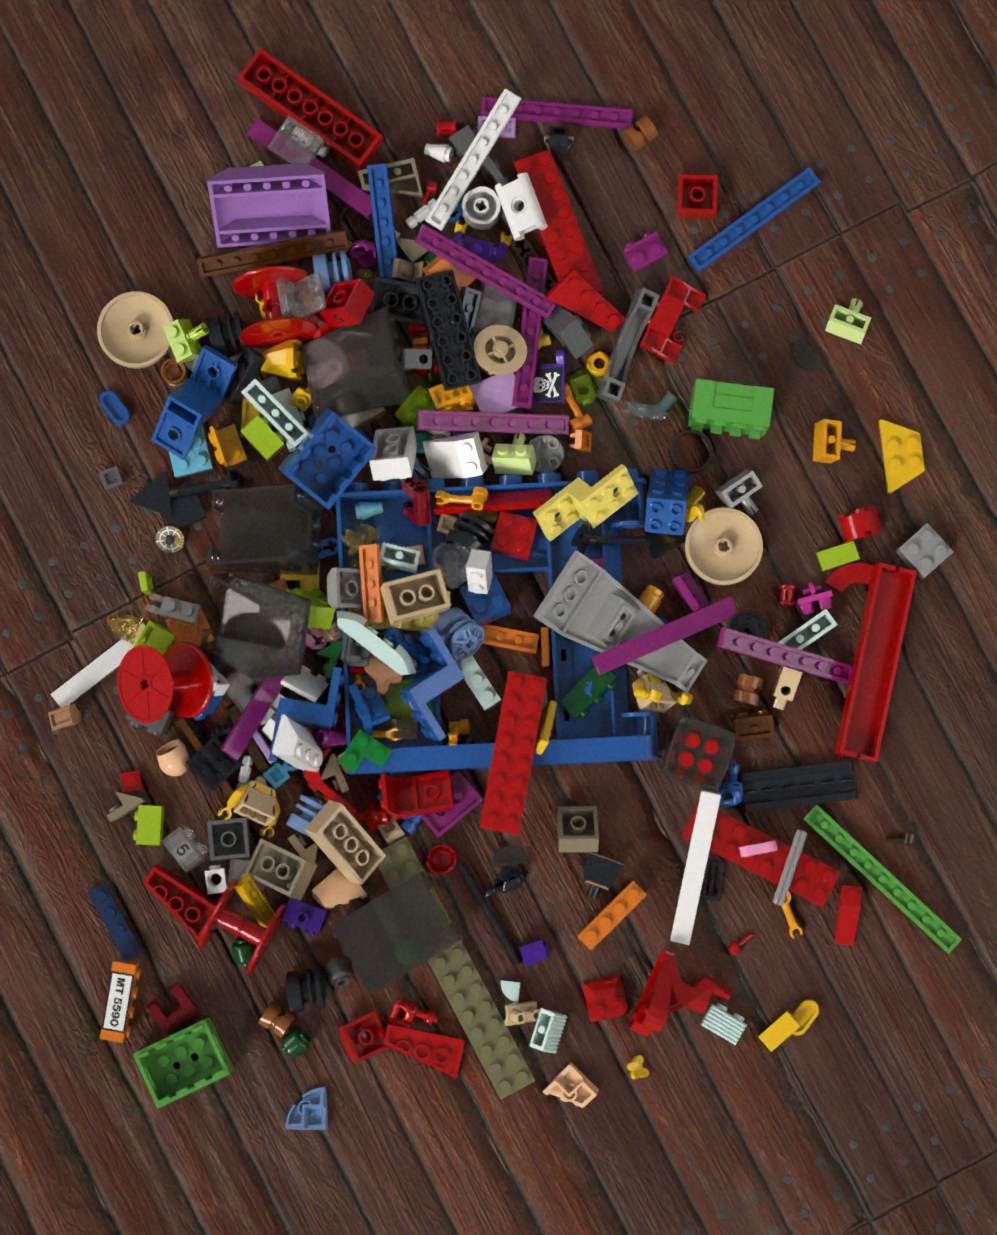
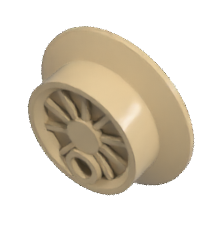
M505 325L486 327L477 335L474 341L473 348L476 360L483 369L497 375L511 374L520 369L526 360L527 346L525 340L511 327Z

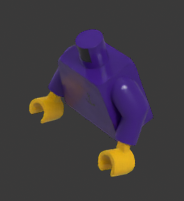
M459 220L456 222L454 242L490 263H495V260H501L508 246L512 244V233L510 236H505V232H502L501 241L499 244L464 236L468 225L467 222H465V225L459 224Z

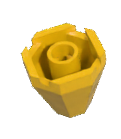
M291 339L262 351L260 354L266 358V361L261 371L294 381L302 380L303 377L300 374L305 372L304 351L299 349V347H302V343L297 339Z

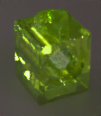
M589 374L570 380V386L577 404L585 406L593 403L596 394ZM581 387H586L589 390V393L587 395H581L579 394L578 389Z

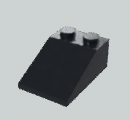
M373 276L371 290L375 294L368 307L367 314L369 316L426 325L416 283Z

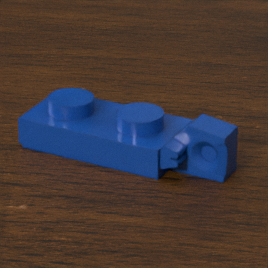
M389 626L383 632V637L394 643L395 648L400 644L409 656L424 664L431 660L428 646L425 647L421 641L413 638L411 635L392 626Z

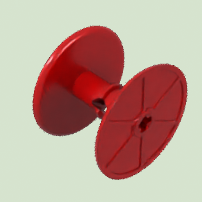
M272 266L249 271L235 279L233 282L234 291L241 296L254 299L257 293V297L264 300L262 310L266 314V320L253 323L241 332L240 341L243 344L255 348H271L291 339L303 342L315 334L316 326L313 322L304 318L285 317L284 311L286 304L283 303V296L302 289L309 280L307 272L296 267Z
M188 641L172 644L164 655L151 646H135L124 655L117 675L118 694L124 709L134 720L145 724L160 720L168 709L174 712L175 715L183 718H193L200 715L207 708L214 687L213 671L206 654L196 644Z
M234 878L213 910L198 943V949H203L217 927L220 926L234 933L235 938L241 937L257 945L247 968V974L251 975L269 945L283 916L286 905H280L267 928L249 920V916H241L228 909L236 890L234 886L237 880Z

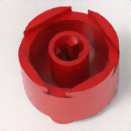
M875 506L854 510L853 513L838 516L845 543L883 532Z

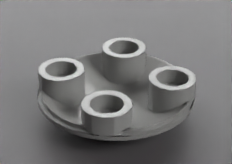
M540 435L529 442V445H533L536 456L535 471L550 473L561 465L564 458V449L557 438L551 435Z

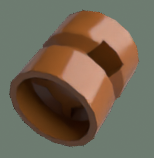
M645 115L636 121L635 126L630 125L623 130L625 139L635 151L645 146V141L650 142L659 136L656 127Z
M175 358L166 360L161 366V375L171 387L178 388L189 379L188 369L183 363H177Z
M739 674L737 680L739 689L735 690L733 701L750 706H758L760 697L758 691L762 689L763 679Z
M271 1002L258 1024L266 1029L272 1028V1032L282 1038L295 1016L288 1011L282 1012L280 1006Z

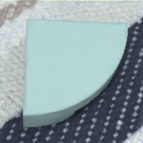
M501 980V989L505 996L514 1002H518L520 982Z

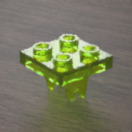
M420 385L412 394L400 391L399 393L402 397H395V400L401 407L394 415L405 427L414 426L415 432L417 430L418 410H435L436 408L432 397Z

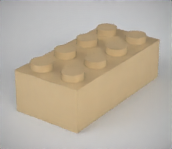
M329 800L304 829L350 882L362 885L386 856L343 804Z

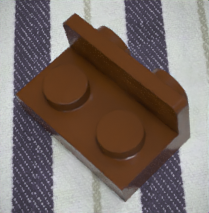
M760 706L756 709H738L732 712L736 741L774 736L771 708Z

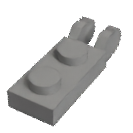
M153 593L150 594L149 599L162 603L161 607L149 604L145 606V609L151 613L196 625L202 609L197 604Z

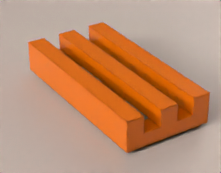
M541 627L542 668L550 666L548 627Z

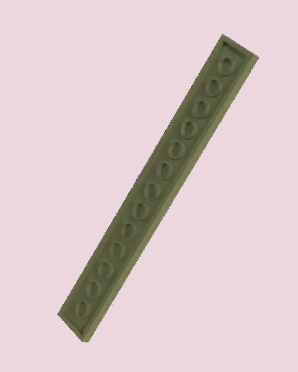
M404 837L382 849L386 856L380 862L378 868L394 898L397 900L398 906L400 905V910L404 917L408 920L407 923L409 922L410 929L415 938L423 944L424 955L499 1098L503 1099L535 1082V1078L508 1027L504 1025V1020L408 838Z

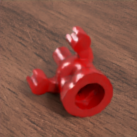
M376 801L369 802L368 808L364 813L356 814L357 821H365L369 826V832H377V825H390V815L387 814L385 809L377 808Z

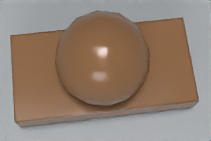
M69 704L48 712L52 731L74 726L81 719V713L76 708V704Z

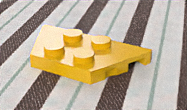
M879 420L887 493L891 494L925 471L920 433L885 420Z

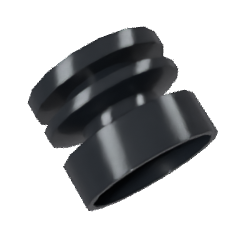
M238 311L233 312L234 321H231L229 313H226V323H222L219 316L206 318L211 346L224 356L228 355V346L232 345L235 353L239 352L238 343H240L243 351L247 346L240 341V334L246 327Z
M460 513L457 521L453 524L455 530L452 529L448 532L443 540V545L452 554L468 562L471 549L484 551L483 546L489 545L490 540L494 536V531L481 519L468 513Z
M741 611L735 614L727 625L729 629L742 633L747 630L750 635L766 639L768 633L764 619L752 611Z
M315 968V977L312 976L311 969H307L305 979H303L300 970L286 972L287 997L291 1013L304 1012L305 1002H309L311 1010H315V1001L318 1002L319 1009H325L327 991L321 968Z

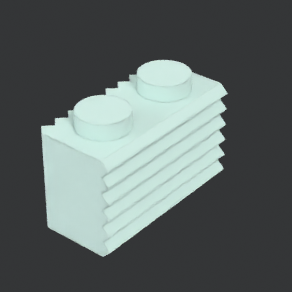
M382 543L380 550L382 566L417 573L420 561L419 550L408 549V547L405 549L404 547L401 548V546L397 547V545Z
M720 1003L716 1005L711 1004L700 1024L736 1045L747 1026L743 1022L745 1018L737 1013H734V1015L727 1013L728 1008Z
M541 1008L529 1046L543 1052L556 1053L567 1015Z

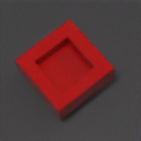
M140 770L120 773L123 793L143 790Z

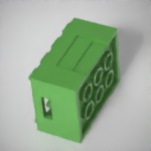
M696 379L692 389L688 427L691 430L700 432L706 429L710 430V433L722 435V432H729V436L741 437V434L749 435L748 438L760 439V436L764 437L770 427L774 388Z
M210 1017L133 1053L157 1109L234 1071ZM193 1053L198 1054V1060H192L191 1055ZM174 1062L180 1063L179 1069L174 1068Z

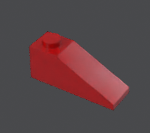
M839 885L834 944L854 946L862 887Z

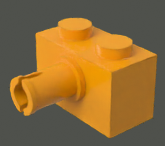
M823 419L815 423L813 461L831 464L840 459L841 450L850 452L855 450L856 445H852L856 444L854 439L841 438L842 421Z

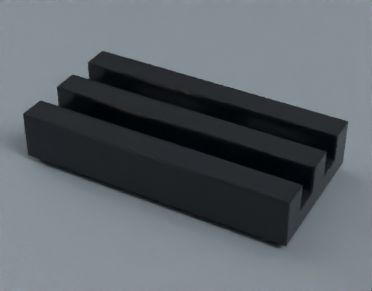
M707 860L700 899L720 901L725 862ZM712 864L709 894L707 896L705 891L708 865ZM716 865H720L715 897L713 896Z

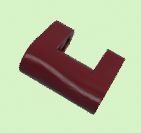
M416 476L401 479L402 491L413 499L404 502V515L416 525L425 526L430 524L432 519L429 486Z
M179 982L170 987L171 992L180 1003L171 1012L166 1014L156 1000L146 1005L149 1013L168 1036L200 1012L196 1003Z

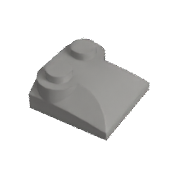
M331 568L327 575V599L332 608L363 609L360 569Z

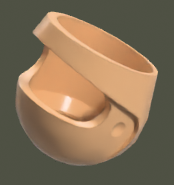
M180 739L172 740L158 749L156 756L160 769L165 774L176 777L188 771L184 765L190 759L186 746ZM175 747L173 750H171L170 752L166 753L169 749Z

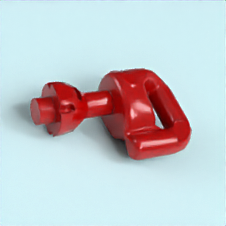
M398 999L393 1006L389 1020L391 1024L410 1028L414 1016L423 1019L430 1026L432 1022L437 1023L439 1016L435 1015L436 1011L434 1010L422 1011L417 1009V1003ZM402 1008L405 1014L402 1019L398 1020L397 1018Z

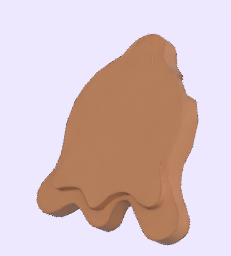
M372 653L370 654L369 666H364V669L375 680L377 692L381 695L386 694L390 684L400 683L402 676ZM412 659L414 667L416 669L417 662L414 659Z

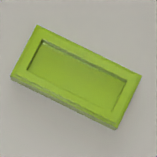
M854 541L816 553L822 572L860 559Z
M145 571L138 572L141 592L146 595L154 594L152 576Z

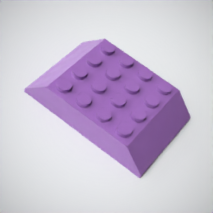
M306 163L227 168L207 179L217 248L262 245L331 231L324 172Z

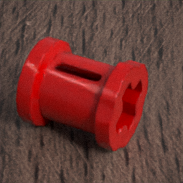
M437 119V136L441 134L453 135L456 133V119L452 121Z
M779 585L781 591L778 605L795 606L794 590H796V586Z

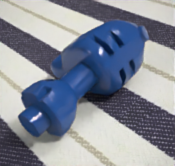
M735 760L728 761V764L724 766L725 772L729 775V782L715 788V792L721 794L719 807L721 808L734 806L742 802L743 785L737 781L740 765L736 764ZM725 796H733V798L724 800Z

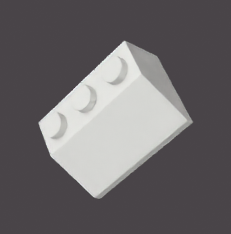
M282 715L272 753L297 769L318 772L319 766H321L323 761V752L312 733L288 716Z

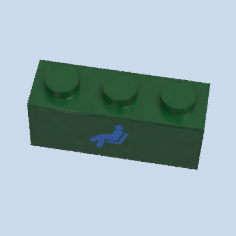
M594 666L559 703L575 719H584L590 714V708L594 704L598 705L604 700L605 697L603 695L608 690L611 692L619 684L617 681L620 677L613 670L599 676Z

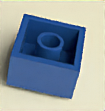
M493 573L488 594L469 592L468 584L459 588V597L469 617L480 626L510 614L511 605L495 573Z

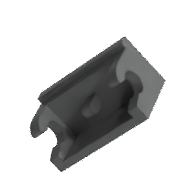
M345 633L340 660L349 667L369 666L371 652Z

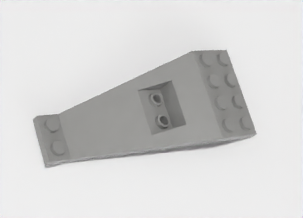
M577 550L574 551L533 616L558 634L601 653L666 625L609 573ZM679 640L627 664L668 681L688 693L708 660L692 649L684 640Z

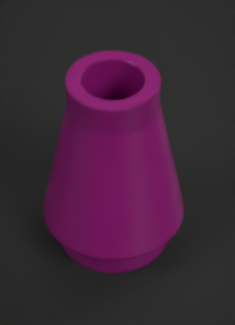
M325 728L318 731L316 740L319 746L326 748L345 745L347 736L345 733Z

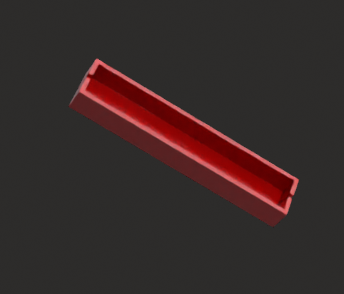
M880 562L873 565L834 754L855 757V759L868 762L878 761L917 571L901 567L896 569V566Z

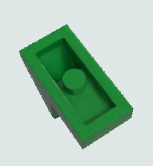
M338 641L316 652L317 655L330 659L329 662H325L322 671L325 673L324 677L331 679L333 668L338 667L342 652V641Z

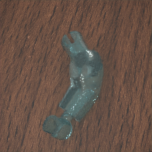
M667 392L658 405L631 403L623 400V403L628 404V408L625 410L620 408V410L642 418L663 420L667 417V411L677 398L670 392Z

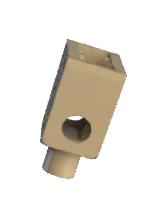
M781 665L772 692L773 696H776L773 707L784 710L787 700L793 701L802 671ZM783 686L789 687L787 692H781Z

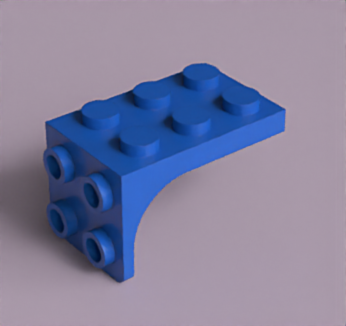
M664 468L652 469L647 496L646 532L682 535L684 533L690 472L683 470L670 471Z

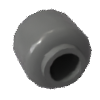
M333 957L328 960L324 967V973L330 985L340 988L350 982L352 971L347 960L344 958Z

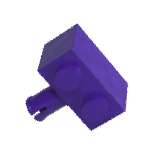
M290 898L282 920L286 922L285 925L296 929L299 926L305 928V933L315 936V933H321L328 910Z

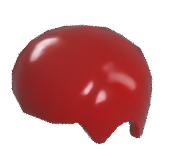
M437 845L429 851L426 864L430 871L436 874H447L455 868L457 854L453 848L447 845Z

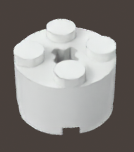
M480 186L466 193L462 202L465 222L478 230L491 229L498 222L501 213L500 200L492 189ZM484 206L485 209H483L482 211L478 210V208Z

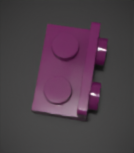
M650 231L643 235V239L638 242L634 240L626 245L624 255L634 273L668 255L665 246L659 238L660 234L658 231L654 233Z
M689 572L681 576L679 575L672 580V584L691 613L702 609L708 604Z

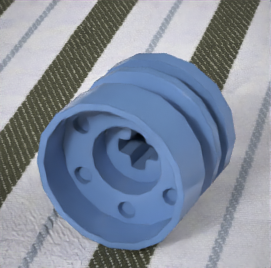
M345 250L340 251L341 260H337L336 252H333L332 261L329 262L325 253L313 255L314 272L319 295L329 294L334 283L353 279L350 260Z
M457 607L443 612L433 626L450 654L458 660L467 659L480 648L484 640L483 628L462 609Z
M301 794L299 799L306 802V805L302 806L297 803L296 807L302 813L301 815L291 813L286 825L309 836L304 829L326 803L317 798Z

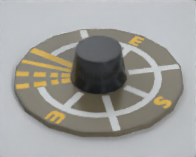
M165 526L157 532L156 543L162 551L174 553L183 547L184 535L174 526Z

